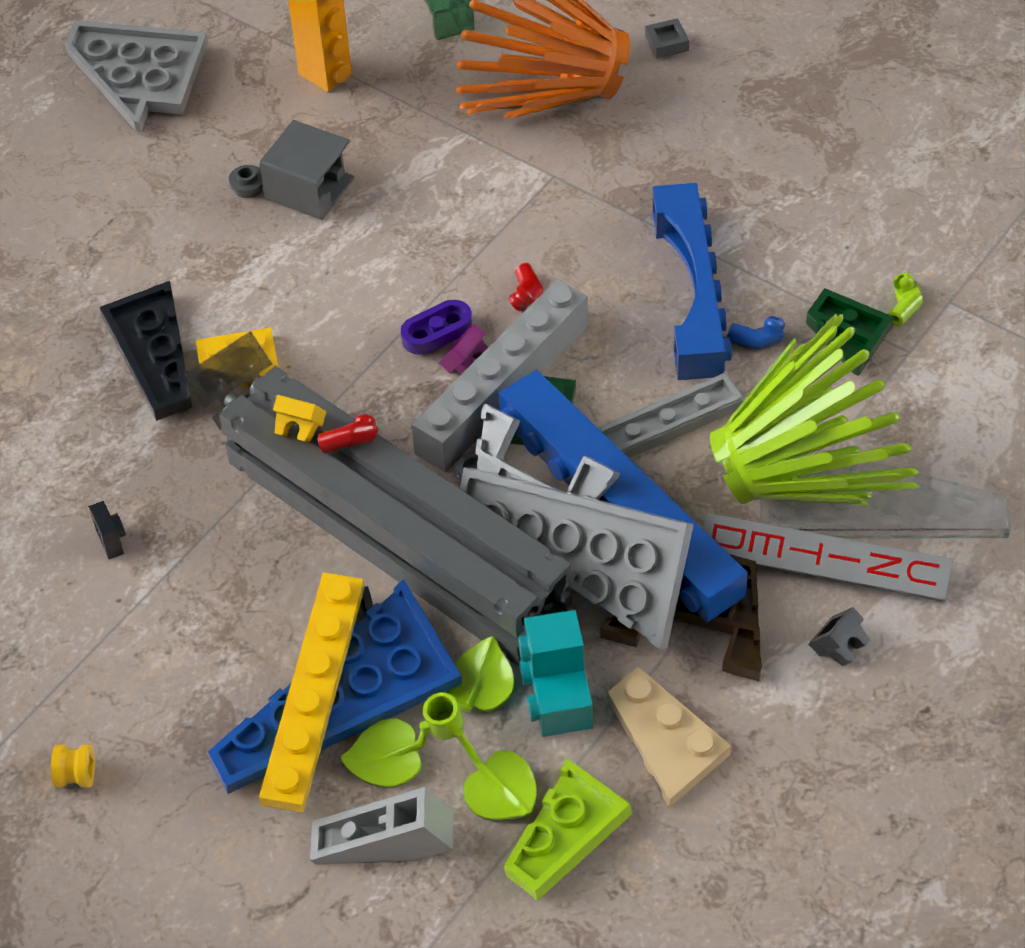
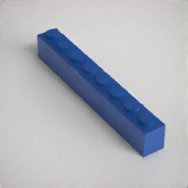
M537 369L499 392L500 410L520 420L515 433L523 440L526 449L533 456L538 455L548 465L550 472L558 481L563 480L569 486L583 456L591 457L621 473L615 483L599 500L694 524L679 591L683 605L690 612H697L708 623L746 597L748 572Z

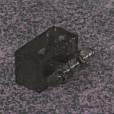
M249 331L182 375L203 407H207L219 400L223 408H225L224 400L230 391L247 380L252 385L260 377L259 373L272 365V362L253 333ZM247 393L244 396L248 398L250 397V393ZM223 410L211 417L219 430L222 429L219 414Z

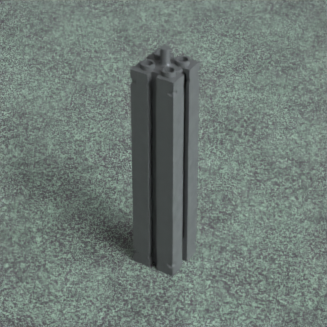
M274 366L264 376L258 377L252 383L249 392L250 397L238 396L232 392L225 398V408L219 414L223 434L227 436V443L225 445L229 464L239 471L247 472L249 478L398 582L405 579L411 591L481 640L493 636L497 640L501 651L518 666L519 660H521L518 637L525 636L524 618L573 610L572 592L567 589L572 583L571 562L559 554L553 555L550 552V548L379 434L371 443L323 453L318 443V434L351 424L355 418L295 378L290 379L287 373L277 366ZM277 395L315 404L327 411L323 426H318L310 443L297 439L300 430L298 424H293L290 427L287 437L274 433L276 412L273 411Z

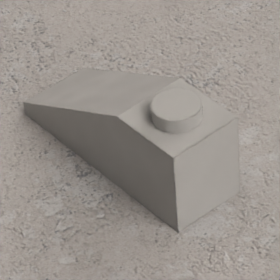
M426 787L312 821L310 861L314 864L415 861L453 850V809Z

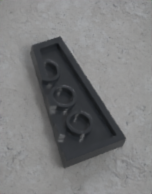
M170 281L99 307L102 318L155 420H161L193 407Z

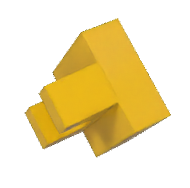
M277 395L273 411L276 412L274 433L287 437L290 427L293 424H298L300 430L297 439L310 443L318 426H323L327 411L315 404Z

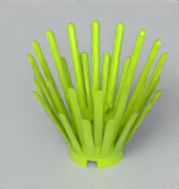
M835 314L806 345L801 344L791 354L796 345V338H794L733 413L728 422L710 432V444L717 463L722 461L727 472L726 475H723V478L740 504L765 499L870 505L867 501L863 500L873 497L867 491L914 490L920 487L915 482H892L901 481L904 477L918 475V470L913 467L796 477L883 460L890 456L909 453L912 450L911 445L907 443L860 451L857 446H849L796 458L895 424L900 420V415L897 412H891L873 419L864 416L848 422L846 416L841 415L817 425L885 388V382L882 379H877L856 391L853 381H847L834 390L831 386L869 358V351L866 349L861 350L814 383L842 360L843 351L839 348L854 335V327L847 328L815 356L836 335L837 327L843 321V314L839 316Z

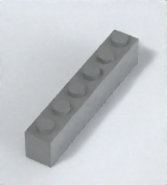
M557 279L411 424L415 455L446 473L482 436L484 420L480 418L484 404L491 405L500 410L499 392L536 369L542 374L588 327V296Z

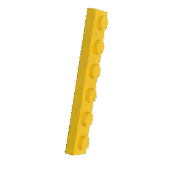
M322 573L260 791L259 801L261 806L304 813L364 593V579Z

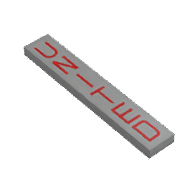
M706 513L703 530L728 554L756 561V566L946 601L953 564L952 558Z

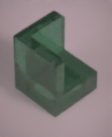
M424 0L432 14L433 32L437 40L459 35L464 30H475L474 10L469 7L471 0Z

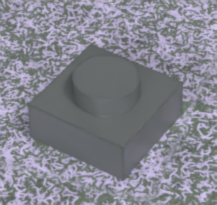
M678 18L645 26V37L656 59L689 51V39Z

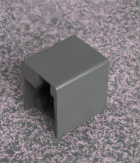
M292 120L260 160L259 166L265 199L323 220L354 180L353 175L345 173L342 154L350 143V139Z

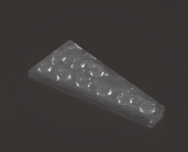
M820 449L796 458L809 456L821 452H827L829 450ZM868 462L796 477L897 468L876 462ZM920 473L916 476L904 477L901 481H892L915 482L920 487L914 490L867 491L873 497L863 500L867 501L870 505L759 499L761 523L845 539L1009 538L1011 530L1006 495Z

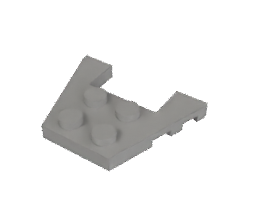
M484 404L480 418L484 420L481 439H477L475 454L478 455L477 469L557 489L503 460L520 420L491 405ZM583 456L567 492L599 500L615 483L621 473L591 457Z

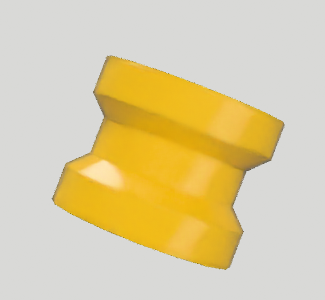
M56 744L51 756V779L55 788H65L68 784H78L81 788H91L95 776V752L93 745L82 744L78 748H69L66 744Z

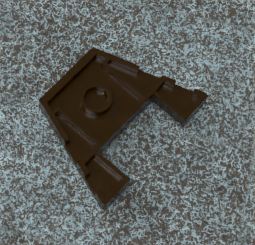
M729 554L748 572L746 597L707 623L697 612H690L683 605L680 596H678L674 619L731 634L732 637L723 659L722 671L759 681L762 661L760 655L756 561ZM615 615L611 618L607 617L600 627V638L632 647H637L641 637V633L619 622L618 617Z

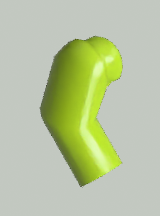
M906 272L898 274L893 280V286L896 288L894 293L898 304L888 313V315L894 317L893 324L898 327L902 326L923 303L918 283L914 281L910 273Z

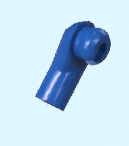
M769 316L764 321V327L758 329L732 323L727 337L733 343L759 350L779 343L785 335L783 332L785 322L782 318Z

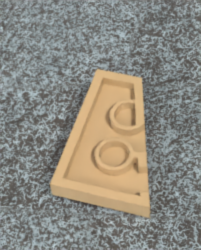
M635 668L608 691V702L630 741H634L644 759L646 769L650 776H654L662 790V797L669 808L731 755V745L641 668Z

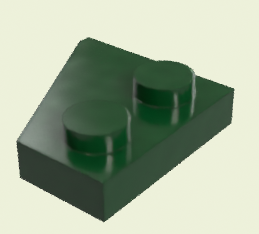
M824 288L807 312L806 324L817 334L835 314L837 316L843 314V321L837 327L836 335L826 345L828 346L847 328L854 327L855 332L852 338L839 349L843 351V358L841 360L843 363L863 349L869 351V358L851 371L859 376L892 328L894 317Z

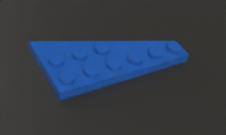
M405 579L393 588L394 592L381 604H374L366 612V617L353 629L321 750L367 729L378 721L391 718L419 705L433 694L446 692L462 684L460 672ZM291 683L284 690L279 688L268 698L269 703L252 718L246 717L208 751L210 761L227 794L265 777Z

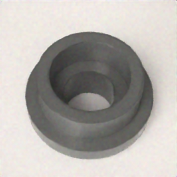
M243 165L234 169L229 175L231 189L242 198H253L259 195L263 189L260 168L254 165Z

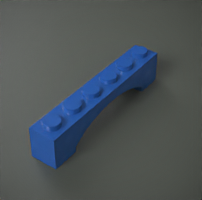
M697 183L653 186L652 214L656 239L664 238L678 252L690 273L695 291V298L687 318L682 325L674 326L673 352L677 379L713 378L724 373L725 361L731 360L732 351L730 338H723L722 331L727 329L725 308L718 309L717 304L722 301L720 280H713V274H717V262L715 252L708 251V247H712L710 224L704 225L703 220H707L706 198H699Z

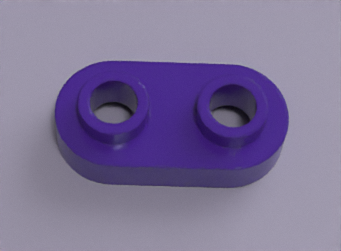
M447 300L407 319L401 326L403 347L410 353L421 355L430 353L458 339L473 324L471 308L463 301Z

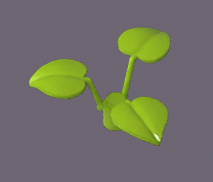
M493 636L471 647L454 663L462 676L461 685L446 692L433 694L425 701L423 715L426 721H422L419 725L421 732L417 741L415 731L411 725L397 718H388L368 727L353 746L341 756L344 766L360 780L377 787L393 788L410 782L421 771L422 761L417 750L425 746L429 732H432L435 737L442 740L456 737L474 765L479 769L467 777L463 789L464 799L474 814L492 821L523 818L533 811L537 799V786L534 774L528 763L520 755L508 750H498L489 757L485 764L462 730L464 718L461 711L469 713L473 707L482 712L496 710L509 700L514 691L515 677L512 668Z

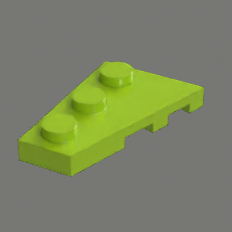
M568 758L560 769L561 776L553 789L549 788L542 800L543 807L534 823L527 825L504 865L506 877L537 901L632 815L630 803Z

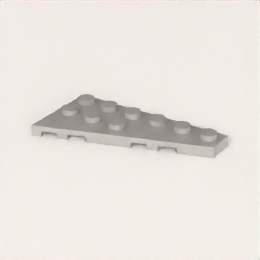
M474 468L463 469L460 484L461 490L550 548V552L553 555L559 554L571 562L572 583L569 585L570 588L593 604H599L618 617L619 622L628 628H634L649 639L648 642L658 649H667L694 524Z

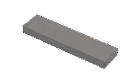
M725 372L600 426L598 429L628 458H631L735 412L745 400V397Z

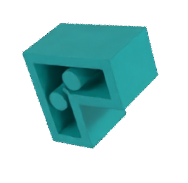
M576 610L524 618L525 636L518 637L521 657L519 666L523 686L531 685L533 695L527 696L531 722L539 721L542 737L593 729V705L584 670V644Z

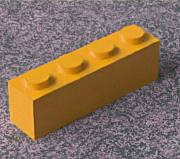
M288 0L298 73L323 90L330 92L352 75L344 0Z

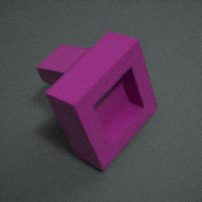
M473 324L459 337L439 364L449 373L455 369L462 374L473 363L472 358L475 357L477 359L488 348L482 340L485 333Z

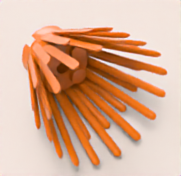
M471 0L469 7L472 10L512 24L505 28L507 35L535 44L470 30L462 31L461 37L463 40L544 58L502 54L499 56V62L460 60L456 63L458 69L560 76V78L501 80L498 83L460 85L455 89L458 94L552 91L469 101L460 104L459 109H469L466 114L523 105L521 109L509 111L503 116V118H516L593 97L611 99L619 90L624 79L623 76L617 75L620 65H628L630 53L629 34L624 32V30L612 27L585 0H547L575 19L576 22L535 0H513L516 8L549 24L550 27L483 2Z

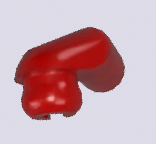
M523 263L515 269V275L520 284L516 287L517 291L509 296L511 305L520 312L524 311L527 306H530L543 294V286L529 263Z
M361 414L351 424L319 433L318 443L323 453L345 447L368 444L376 438L378 427L371 415Z

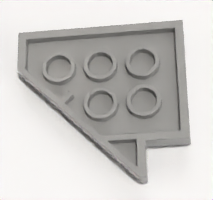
M74 20L65 46L67 54L136 132H141L149 111L173 114L184 113L209 42L207 32Z

